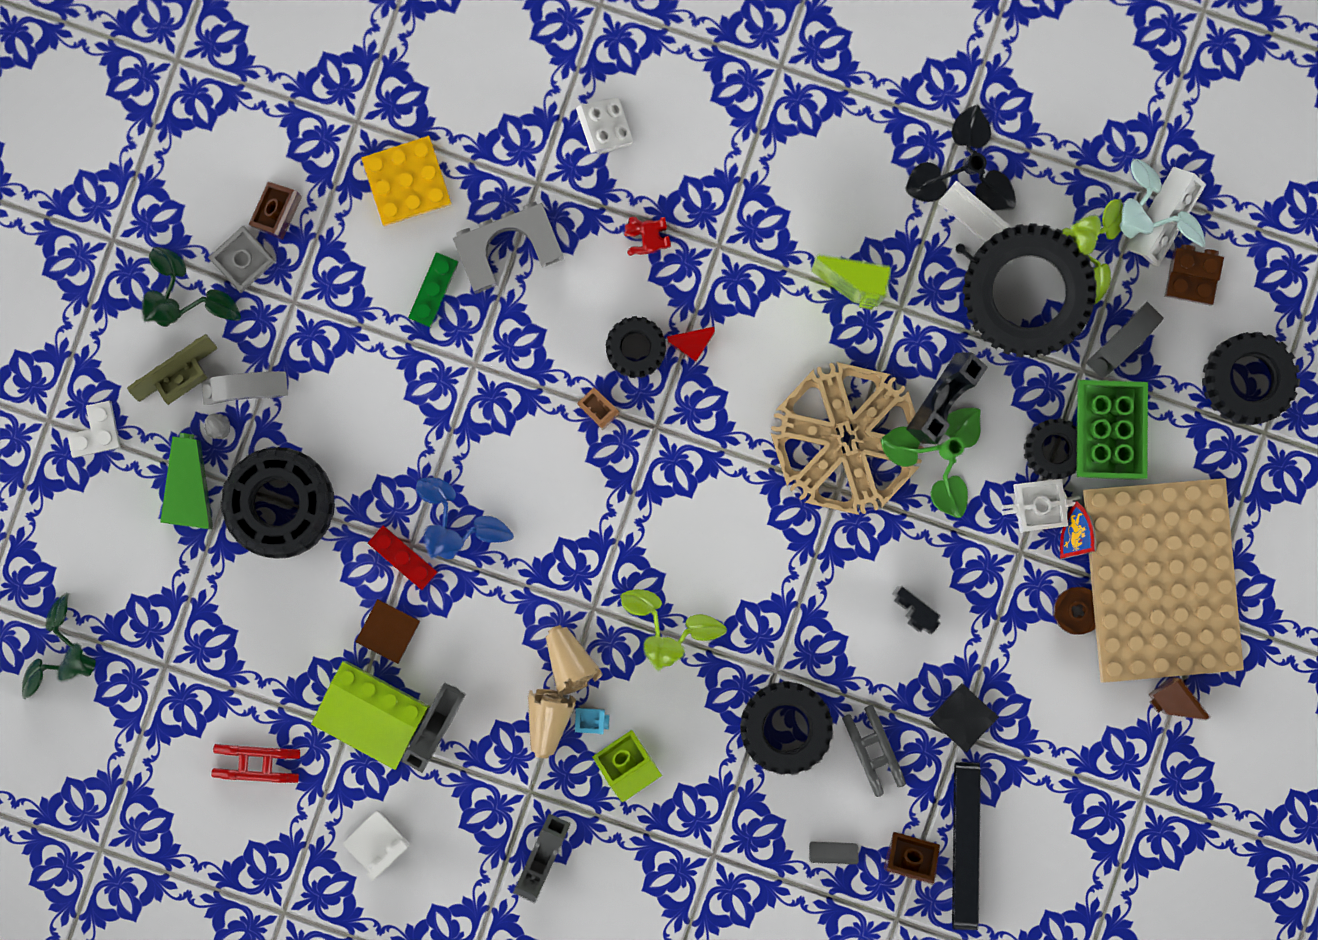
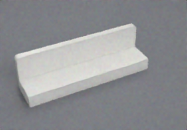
M1173 167L1163 183L1161 191L1158 192L1146 214L1150 217L1152 223L1178 216V213L1181 211L1190 213L1206 184L1195 173ZM1172 221L1154 227L1153 232L1150 234L1139 232L1131 239L1127 249L1142 255L1152 265L1159 267L1180 231L1177 227V222Z
M958 181L954 182L938 202L984 242L988 241L996 233L1002 232L1003 229L1013 228Z

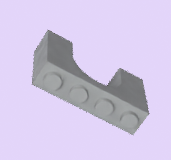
M531 202L523 206L524 210L515 213L512 210L502 214V219L494 222L492 219L479 223V228L470 231V228H466L456 233L457 236L453 238V241L475 294L497 286L487 259V251L493 238L502 232L516 231L528 237L533 244L541 267L564 259L542 203Z

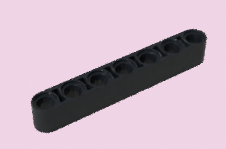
M955 762L953 930H978L980 762Z

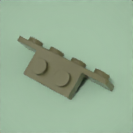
M205 334L174 354V356L161 365L156 366L140 379H137L127 387V390L138 402L158 390L163 400L169 405L208 378L199 361L215 351L217 346Z

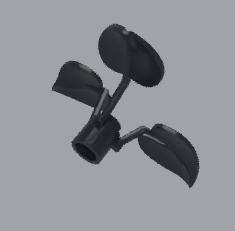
M974 105L963 111L956 118L952 126L951 134L954 143L959 146L966 145L967 151L971 154L964 159L963 166L941 176V171L937 165L930 162L921 163L912 170L905 187L906 192L914 199L923 202H933L943 197L947 191L944 179L962 171L970 175L978 173L979 180L982 183L977 185L975 196L992 211L1013 209L1016 206L1014 189L1007 176L1000 171L991 170L984 178V169L987 165L986 158L971 148L978 149L985 146L991 137L989 122L979 105Z

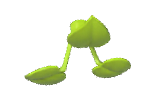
M1113 199L1106 205L1102 216L1104 226L1102 229L1100 218L1096 215H1090L1071 226L1072 229L1064 228L1062 230L1064 235L1067 237L1070 235L1074 238V242L1078 245L1080 252L1088 255L1091 262L1095 264L1094 276L1097 283L1095 304L1103 298L1109 288L1111 271L1108 264L1103 263L1101 265L1098 260L1089 254L1095 249L1099 234L1106 232L1107 239L1112 240L1120 233V223L1122 222L1123 214L1121 199Z
M641 589L630 590L620 595L621 604L629 613L638 616L652 613L656 636H650L644 641V650L648 659L658 671L665 666L673 665L675 661L683 657L685 650L682 643L688 634H691L695 640L709 641L721 637L727 632L726 626L715 618L697 614L687 618L685 625L688 629L684 630L678 641L670 637L662 638L660 636L658 614L655 610L662 606L661 599L653 592Z

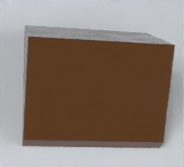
M267 182L248 225L283 240L302 196L293 189Z
M893 832L883 868L891 873L934 884L940 845Z

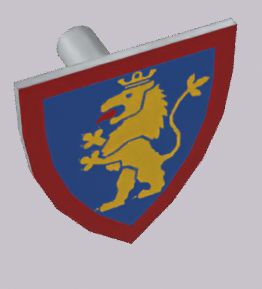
M1076 501L1067 515L1068 526L1062 529L1060 559L1096 552V536L1092 518L1086 508L1079 501Z

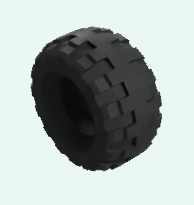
M266 448L247 455L231 470L222 489L221 512L223 513L225 525L229 533L245 549L263 557L289 558L311 549L326 534L334 515V491L327 474L311 457L290 448ZM272 480H283L290 483L296 489L300 499L299 510L296 516L290 522L278 526L264 522L258 516L255 509L257 492L265 483Z

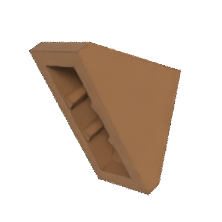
M595 388L591 389L577 403L602 430L620 414Z

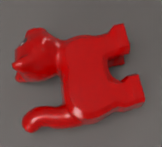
M634 216L629 218L625 225L624 236H642V246L629 248L627 250L629 256L634 254H651L660 249L671 248L669 236L662 238L659 235V232L667 230L665 217H661L656 221L648 220L644 222Z

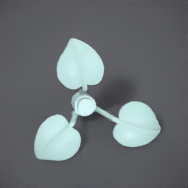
M1132 159V174L1142 187L1147 188V193L1140 203L1132 198L1125 201L1122 222L1120 223L1122 232L1128 238H1133L1139 232L1150 234L1153 232L1154 227L1175 221L1177 222L1178 229L1185 237L1204 247L1205 238L1203 230L1196 218L1188 212L1181 211L1178 213V216L1152 223V220L1143 210L1142 206L1153 191L1156 193L1161 191V181L1151 166L1139 159Z

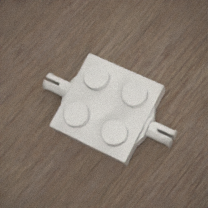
M1062 479L1014 484L1015 502L1014 504L1001 505V510L1010 509L1001 511L1002 515L1016 513L1020 532L1068 526V507L1075 505L1076 502L1072 501L1081 500V497L1079 495L1067 497L1063 490Z

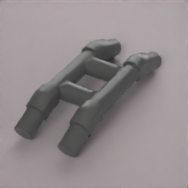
M869 705L864 710L875 733L861 738L850 714L845 715L842 720L865 770L874 795L880 797L884 794L875 769L888 764L897 787L905 786L906 781L873 705ZM879 742L884 755L870 760L865 747Z

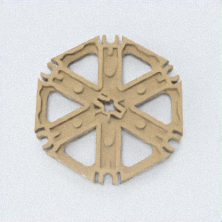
M836 362L838 372H835L834 364L830 363L829 374H824L821 367H817V374L819 376L817 378L813 369L775 410L784 412L785 415L774 414V418L780 419L782 425L780 427L771 426V430L781 434H770L786 486L795 480L796 483L790 487V491L792 492L796 487L803 489V494L799 497L800 500L804 499L809 493L810 497L804 503L859 515L857 505H860L861 513L866 514V503H871L874 510H878V503L875 501L878 499L882 508L919 468L913 465L909 467L901 466V473L885 490H878L866 456L891 460L886 456L881 445V439L885 434L872 432L871 430L895 406L903 409L908 425L916 413L909 391L903 397L899 396L905 390L904 385L899 390H894L892 383L896 380L895 377L891 378L887 384L885 383L886 378L891 374ZM847 376L870 380L876 385L875 392L854 414L852 413L843 380ZM815 387L820 391L829 422L794 413V404L809 388ZM843 426H845V430L849 435L854 436L850 445L852 451H850L849 445L846 442L841 441V438L844 437ZM788 439H796L824 447L801 471H794L790 466L785 442ZM918 459L916 464L921 463L922 460ZM841 463L843 464L852 493L851 499L847 502L825 498L819 494V487Z

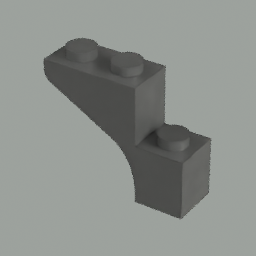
M444 682L401 762L423 773L442 737L452 723L466 695L465 693Z

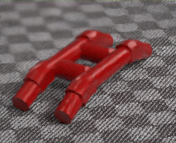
M215 744L213 747L215 754L239 756L238 770L213 768L211 772L213 778L298 783L299 775L297 773L272 772L273 758L300 759V749ZM249 756L263 757L262 772L248 771Z

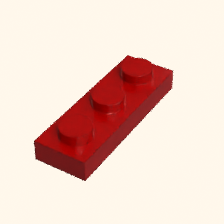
M384 525L367 543L421 590L438 573Z

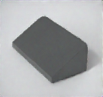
M810 842L809 861L811 863L857 864L859 863L858 846L856 843Z

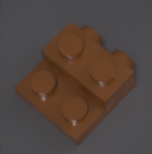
M1182 244L1181 248L1173 250L1164 297L1212 306L1214 304L1217 283L1221 277L1224 257L1218 256L1219 251L1205 249L1204 253L1195 251V246Z

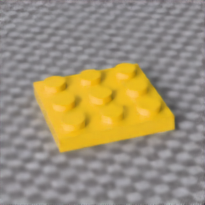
M430 136L361 157L383 226L452 205Z

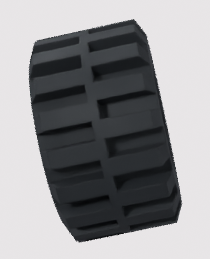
M632 316V318H624L621 322L616 323L608 333L606 340L608 360L612 367L623 376L643 378L646 375H651L661 366L665 357L666 341L662 330L656 326V323L647 320L645 317L638 318L637 316ZM641 334L648 339L650 352L645 359L631 361L624 356L622 343L628 335Z
M1060 418L1049 419L1031 429V432L1026 437L1027 440L1023 449H1025L1024 458L1028 461L1027 465L1034 470L1036 475L1054 480L1066 478L1076 473L1077 426L1072 425L1073 422L1069 420L1064 421ZM1051 435L1062 437L1068 445L1067 458L1061 463H1051L1043 454V442Z

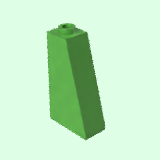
M180 433V437L172 436L160 523L212 529L213 522L201 441L194 439L193 434Z

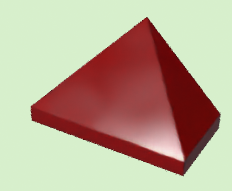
M714 327L667 336V342L686 356L697 361L715 334Z

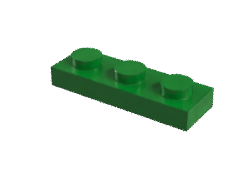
M435 253L409 314V319L431 328L458 266V261L440 253Z

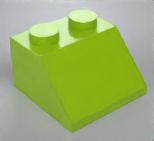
M630 730L592 756L609 786L622 803L662 776L633 730Z

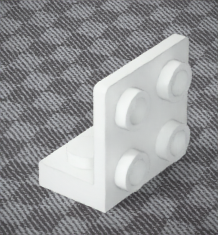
M375 811L343 842L344 847L368 871L366 875L372 881L411 845L379 811Z

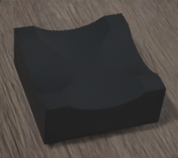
M961 683L929 719L967 753L999 716Z

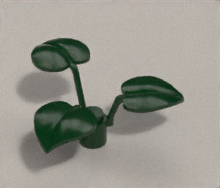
M153 247L149 253L151 266L163 275H170L171 280L165 296L153 290L145 293L142 300L144 322L155 321L160 326L168 327L171 323L176 322L185 312L202 302H205L206 310L217 317L233 321L241 320L240 312L233 299L223 291L216 289L208 290L206 297L203 296L179 310L178 302L169 298L176 276L183 277L186 274L185 263L173 251L162 247Z
M67 592L51 606L46 617L45 626L47 631L53 630V633L70 648L67 650L60 666L42 665V660L39 658L29 665L22 681L23 699L31 697L38 690L42 682L43 671L46 669L58 670L57 678L59 681L64 682L80 674L88 677L95 668L96 660L82 654L83 650L80 644L71 643L59 632V627L63 624L67 613L69 595Z

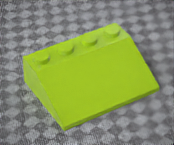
M817 255L811 272L853 303L859 304V308L873 310V307H878L886 297L891 267Z
M342 661L311 725L396 770L430 706L348 661Z

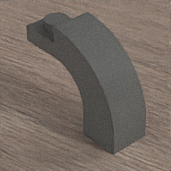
M1146 302L1109 341L1088 359L1086 364L1103 380L1156 329L1164 317Z
M548 814L513 894L533 903L536 902L571 823Z

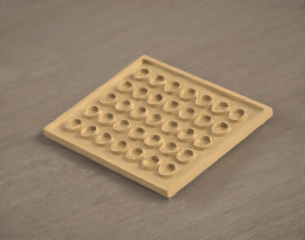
M1226 478L1083 490L1084 507L1092 518L1096 536V552L1089 553L1100 682L1244 670Z

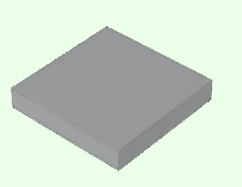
M245 226L237 230L208 257L240 293L245 291L276 262Z

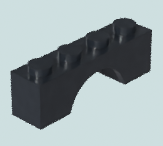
M956 352L906 430L922 444H938L950 426L947 421L950 408L965 391L977 385L988 367L972 352Z

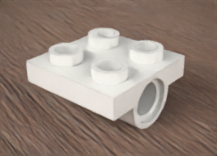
M619 98L582 104L576 108L591 153L604 154L634 143Z

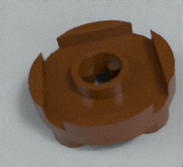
M1071 587L1063 591L1055 600L1053 617L1063 631L1073 635H1083L1096 628L1093 594L1090 589ZM1079 604L1082 605L1083 616L1078 615L1074 617L1072 607H1077Z

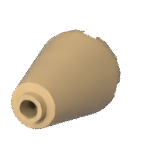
M558 625L548 631L549 634L546 636V642L556 690L559 695L562 692L564 695L581 690L588 686L587 682L593 678L595 682L602 676L600 668L567 627L562 628L561 625Z
M537 689L535 694L532 690L529 691L530 749L535 753L536 757L549 758V755H554L576 705V699L570 695L569 699L563 697V692L559 695L557 691L550 689Z

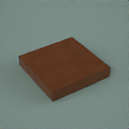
M377 599L355 642L399 664L421 621Z

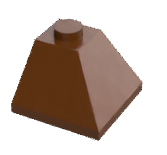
M1170 677L1148 694L1152 699L1150 701L1151 706L1158 713L1162 712L1167 715L1208 720L1210 718L1181 678Z

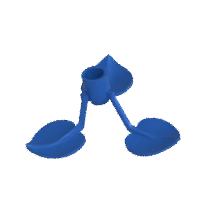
M421 478L417 480L416 492L421 499L431 504L442 503L444 506L443 525H430L424 532L425 546L431 559L438 556L444 559H453L456 552L462 549L466 539L474 532H476L478 539L491 543L510 541L514 538L511 530L502 521L492 516L477 517L474 520L475 527H471L462 538L456 531L447 530V501L455 499V490L449 483L438 478Z

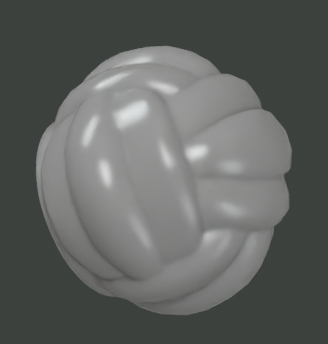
M210 414L207 416L204 428L206 435L213 439L227 437L230 432L228 417L222 414Z

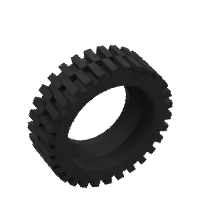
M1030 223L1023 226V224H1019L1013 228L1003 229L1002 232L993 235L981 246L971 260L964 278V307H967L968 319H971L974 323L972 326L974 330H979L982 334L981 338L985 342L989 340L992 343L991 346L996 350L999 347L1004 350L1003 353L1009 355L1012 352L1016 353V357L1022 358L1024 355H1030V358H1036L1039 354H1043V356L1050 355L1052 351L1056 350L1057 352L1063 349L1064 345H1069L1073 342L1074 338L1077 335L1079 336L1085 325H1087L1096 300L1097 283L1094 276L1095 271L1091 267L1089 256L1080 252L1078 245L1074 242V238L1070 235L1067 237L1062 233L1063 231L1051 229L1048 225L1037 226V223ZM1023 256L1039 257L1054 265L1060 272L1066 289L1064 305L1058 315L1050 322L1033 328L1020 327L1007 321L999 313L993 299V284L1000 269L1011 260Z

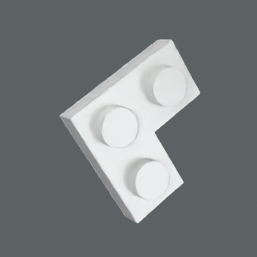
M111 401L87 405L86 410L90 429L67 434L72 458L121 448Z

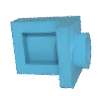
M576 708L575 732L604 734V729H609V715H605V709Z

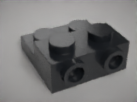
M898 586L892 594L896 597L894 601L899 606L907 610L911 608L905 616L909 619L907 624L918 632L924 630L928 634H933L940 625L938 621L940 615L903 586Z

